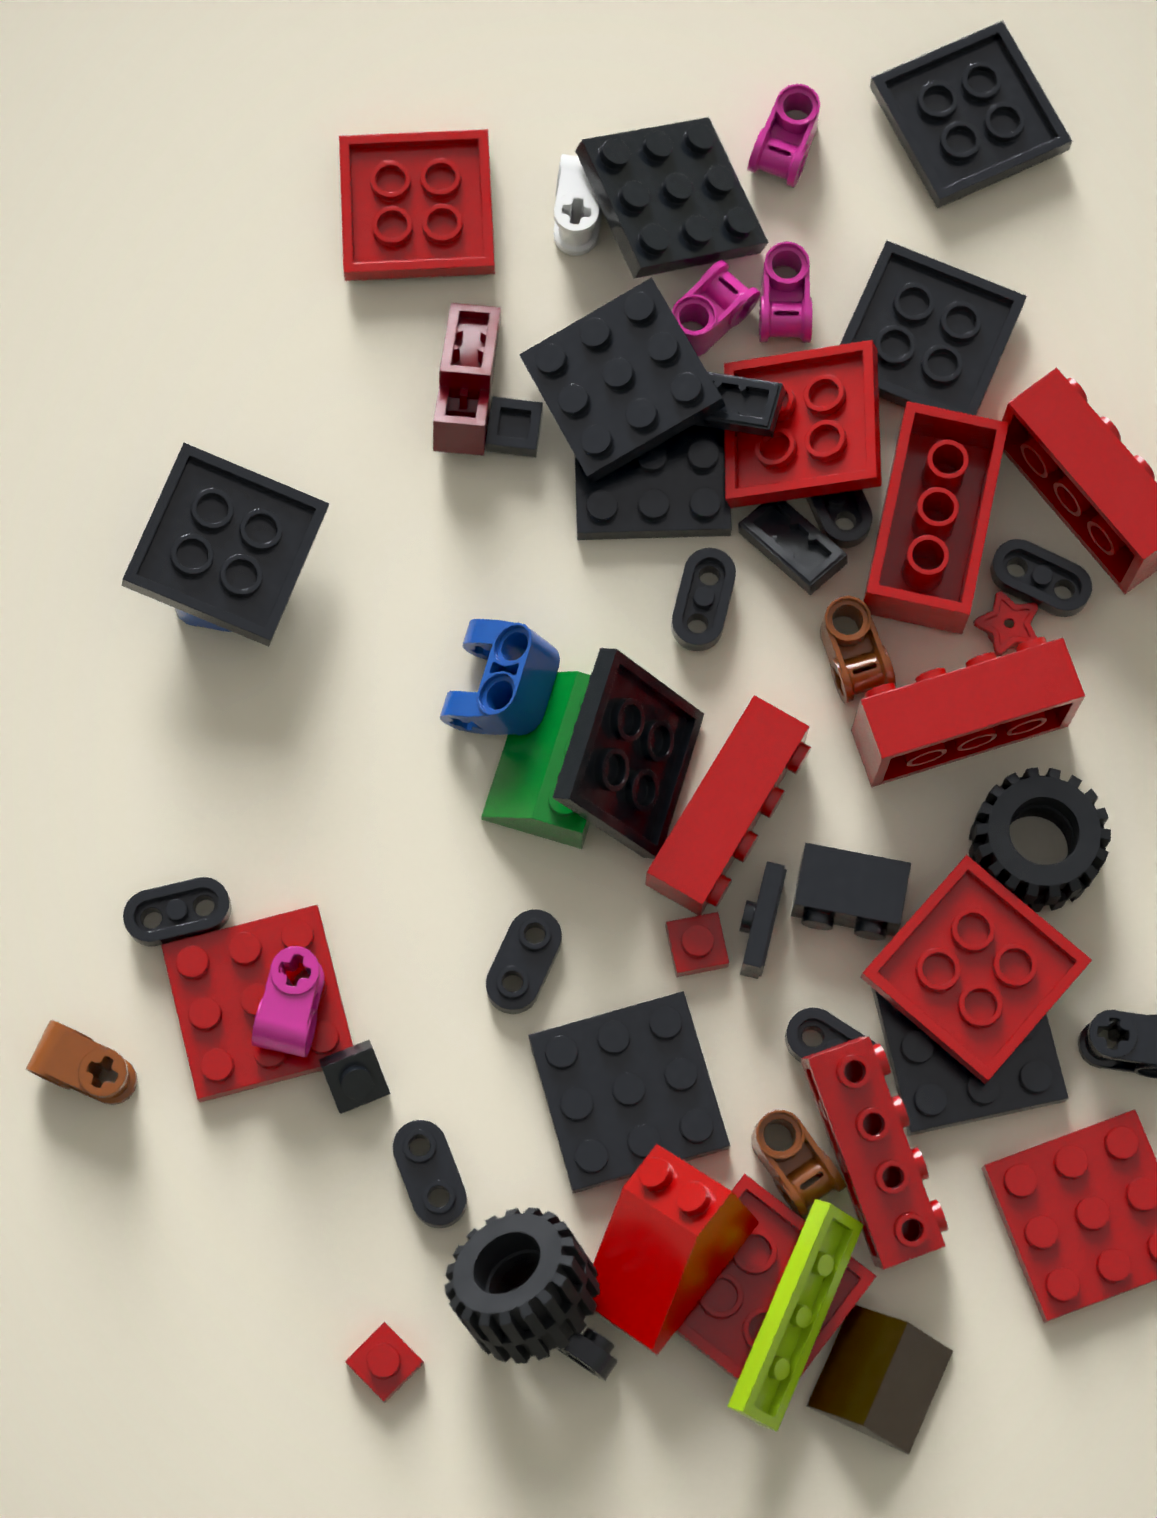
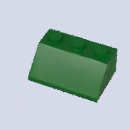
M579 671L557 672L541 723L535 730L526 735L514 734L507 736L481 820L579 849L583 848L590 822L552 797L570 744L573 728L589 684V674Z

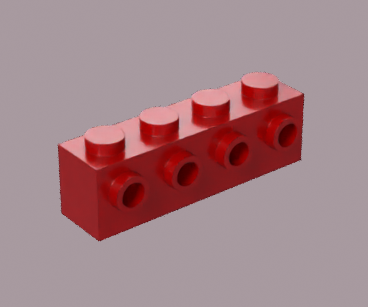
M754 695L647 870L645 885L696 915H702L708 903L717 907L732 882V879L725 876L735 859L742 863L746 860L759 837L752 830L760 816L764 815L770 819L781 802L785 790L778 786L787 771L789 770L797 774L812 748L805 744L810 726Z
M863 1036L801 1058L800 1061L858 1221L864 1224L862 1232L874 1265L881 1269H887L946 1247L941 1233L948 1231L947 1221L939 1202L936 1199L929 1201L922 1180L929 1178L928 1169L919 1148L910 1149L903 1128L910 1126L909 1117L900 1096L891 1097L884 1077L891 1074V1069L881 1044L873 1045L870 1036Z

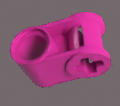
M797 83L788 85L781 90L765 127L761 129L756 139L747 171L755 173L759 169L786 179L787 185L794 188L796 186L817 131L820 100L814 89ZM798 110L805 113L808 117L802 120H794L789 118L786 113Z
M780 242L772 246L765 256L759 305V342H768L770 337L801 338L802 343H810L812 336V298L810 297L809 256L804 248L797 243ZM780 266H787L794 269L798 275L785 279L776 275L773 270Z
M720 260L713 264L703 274L698 283L675 303L672 313L699 357L708 352L724 334L747 317L759 301L761 293L755 287L748 289L729 272V265L724 260ZM690 321L697 322L702 325L703 329L692 331L683 327L682 324Z
M290 946L281 950L274 957L264 996L259 1004L254 1021L252 1046L307 1057L315 1033L317 1010L325 977L322 966L310 950L301 946ZM299 963H303L310 977L309 979L300 978L297 986H293L285 974L287 971H296Z

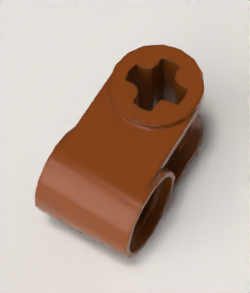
M842 596L832 601L826 609L820 627V637L828 656L833 680L841 700L844 703L854 700V695L883 684L894 683L896 686L891 660L881 643L871 611L866 603L852 596ZM841 616L849 617L856 622L859 631L850 635L842 634L835 629L832 620Z
M53 1020L49 1021L26 1067L27 1071L68 1090L73 1089L109 1105L121 1104L129 1099L137 1085L135 1069L119 1053ZM102 1070L106 1072L114 1070L118 1074L114 1083L110 1081L102 1083L98 1077Z
M774 1110L765 1114L757 1123L751 1135L752 1148L773 1178L783 1199L792 1211L801 1218L808 1215V1207L814 1203L815 1199H821L832 1190L841 1192L846 1188L845 1181L834 1163L818 1147L801 1120L794 1113L786 1110ZM771 1124L785 1126L792 1136L790 1149L785 1151L771 1149L764 1140L765 1127ZM814 1176L819 1177L817 1181L804 1190L800 1189L801 1185Z

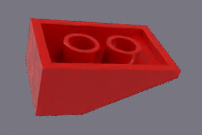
M656 1144L623 1186L593 1262L598 1273L596 1279L600 1284V1294L593 1298L597 1303L595 1312L648 1350L658 1355L753 1232L759 1221L730 1189Z

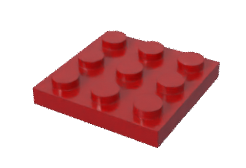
M488 129L339 136L343 273L345 281L495 274Z
M873 340L724 363V374L783 383L786 391L773 438L725 430V500L730 508L882 486L878 356Z
M966 855L862 972L860 978L986 1084L1090 964L1092 959Z
M318 905L161 945L196 1096L200 1103L322 1071L319 1059L353 1046ZM290 946H301L310 950L322 966L325 975L317 1010L315 1033L307 1057L252 1046L254 1021L259 1004L264 996L272 961L281 950ZM299 963L296 971H287L285 974L293 986H297L300 978L309 979L310 977L303 963Z
M1135 1109L988 1163L981 1168L1044 1323L1157 1281V1160Z
M745 1173L731 1191L754 1215L759 1224L676 1330L678 1335L737 1381L806 1222ZM852 1256L849 1259L801 1376L876 1278L874 1273Z

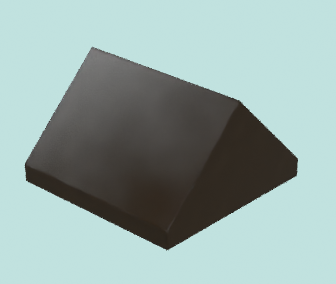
M855 1305L842 1323L807 1403V1407L909 1454L953 1351L907 1321Z

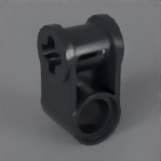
M1105 1010L1097 1014L1080 1032L1078 1049L1082 1058L1088 1064L1097 1068L1132 1072L1144 1077L1157 1079V1015H1144L1118 1010ZM1103 1030L1108 1031L1109 1040L1117 1042L1112 1049L1107 1048V1040L1105 1038L1098 1037V1034Z

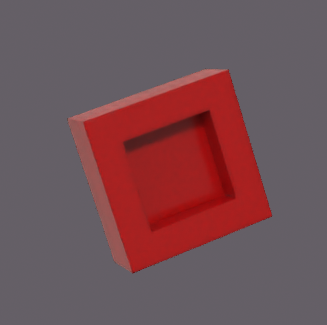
M718 912L666 922L665 928L676 978L728 968L729 959Z
M385 1322L345 1361L384 1403L424 1364L423 1360Z

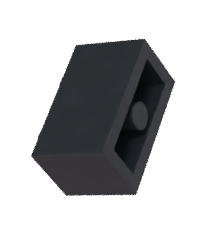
M805 843L791 916L802 918V925L818 930H832L834 924L854 928L856 936L870 940H885L886 935L895 936L901 925L911 863Z

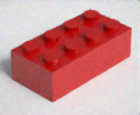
M1056 367L1008 402L1002 419L1004 422H1009L1003 453L1121 591L1127 594L1157 571V482L1154 480L1155 475L1150 465L1141 456H1133L1121 442L1120 433L1113 422L1107 417H1099L1087 403L1086 393L1080 384L1072 378L1066 379Z
M907 401L900 424L863 602L868 606L871 615L963 634L971 612L1009 422Z
M1045 637L1033 638L1019 644L1015 648L1016 652L997 657L994 652L984 653L968 660L965 663V668L948 673L945 668H936L915 678L916 683L896 688L894 683H888L865 693L866 698L860 700L851 732L871 787L1068 727L1085 698V694L1064 638L1049 642L1046 641Z

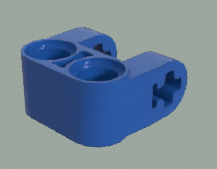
M492 619L470 620L462 646L470 654L486 659L487 664L478 692L450 691L447 693L440 714V720L458 730L477 734L526 735L532 732L541 723L548 705L560 663L558 650L525 624Z

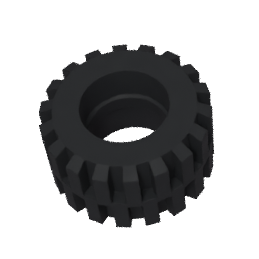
M1038 767L1026 769L1020 778L1015 772L1005 777L1000 787L996 784L982 803L969 834V840H972V845L968 851L969 857L1021 901L1028 904L1035 912H1040L1046 905H1049L1051 911L1062 908L1067 900L1070 899L1073 902L1080 897L1084 890L1090 886L1105 863L1109 853L1106 851V847L1111 841V829H1104V824L1109 818L1105 807L1096 809L1094 806L1099 798L1096 793L1090 789L1084 794L1078 789L1082 780L1074 775L1070 777L1068 782L1059 779L1061 770L1049 768L1045 776L1039 775ZM1028 816L1041 817L1051 821L1061 830L1066 839L1067 857L1059 863L1050 865L1036 864L1027 860L1019 854L1011 841L1009 829L1012 822Z
M528 1207L524 1213H521L516 1208L506 1211L505 1216L499 1219L495 1215L485 1220L486 1225L480 1230L474 1228L466 1236L468 1241L465 1245H458L453 1253L456 1262L447 1267L445 1276L450 1282L445 1285V1294L450 1300L449 1305L483 1351L488 1355L492 1353L496 1360L507 1362L512 1357L516 1364L528 1363L531 1356H536L538 1361L550 1356V1350L556 1347L562 1350L569 1345L568 1339L574 1333L580 1335L587 1326L584 1321L585 1317L593 1315L597 1307V1303L593 1298L600 1294V1284L596 1279L598 1273L595 1266L564 1221L561 1222L558 1216L550 1211L542 1214L539 1208Z

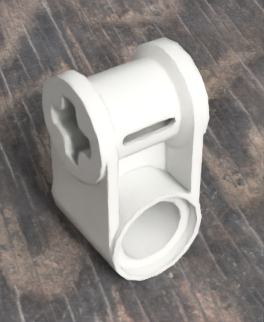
M562 154L554 206V241L557 247L566 254L572 256L583 255L590 252L598 241L603 211L578 156Z

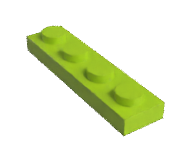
M815 1199L727 1406L753 1422L774 1431H778L864 1226V1224L833 1204Z

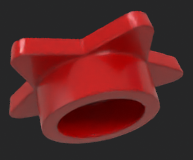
M999 591L995 594L992 611L977 617L973 624L976 628L987 633L988 638L993 643L996 656H1002L1010 648H1015L1027 640L1037 638L1031 622L1038 611V605L1036 603L1015 604L1004 592ZM1006 620H1011L1014 623V626L1011 628H1007L1004 625V622Z

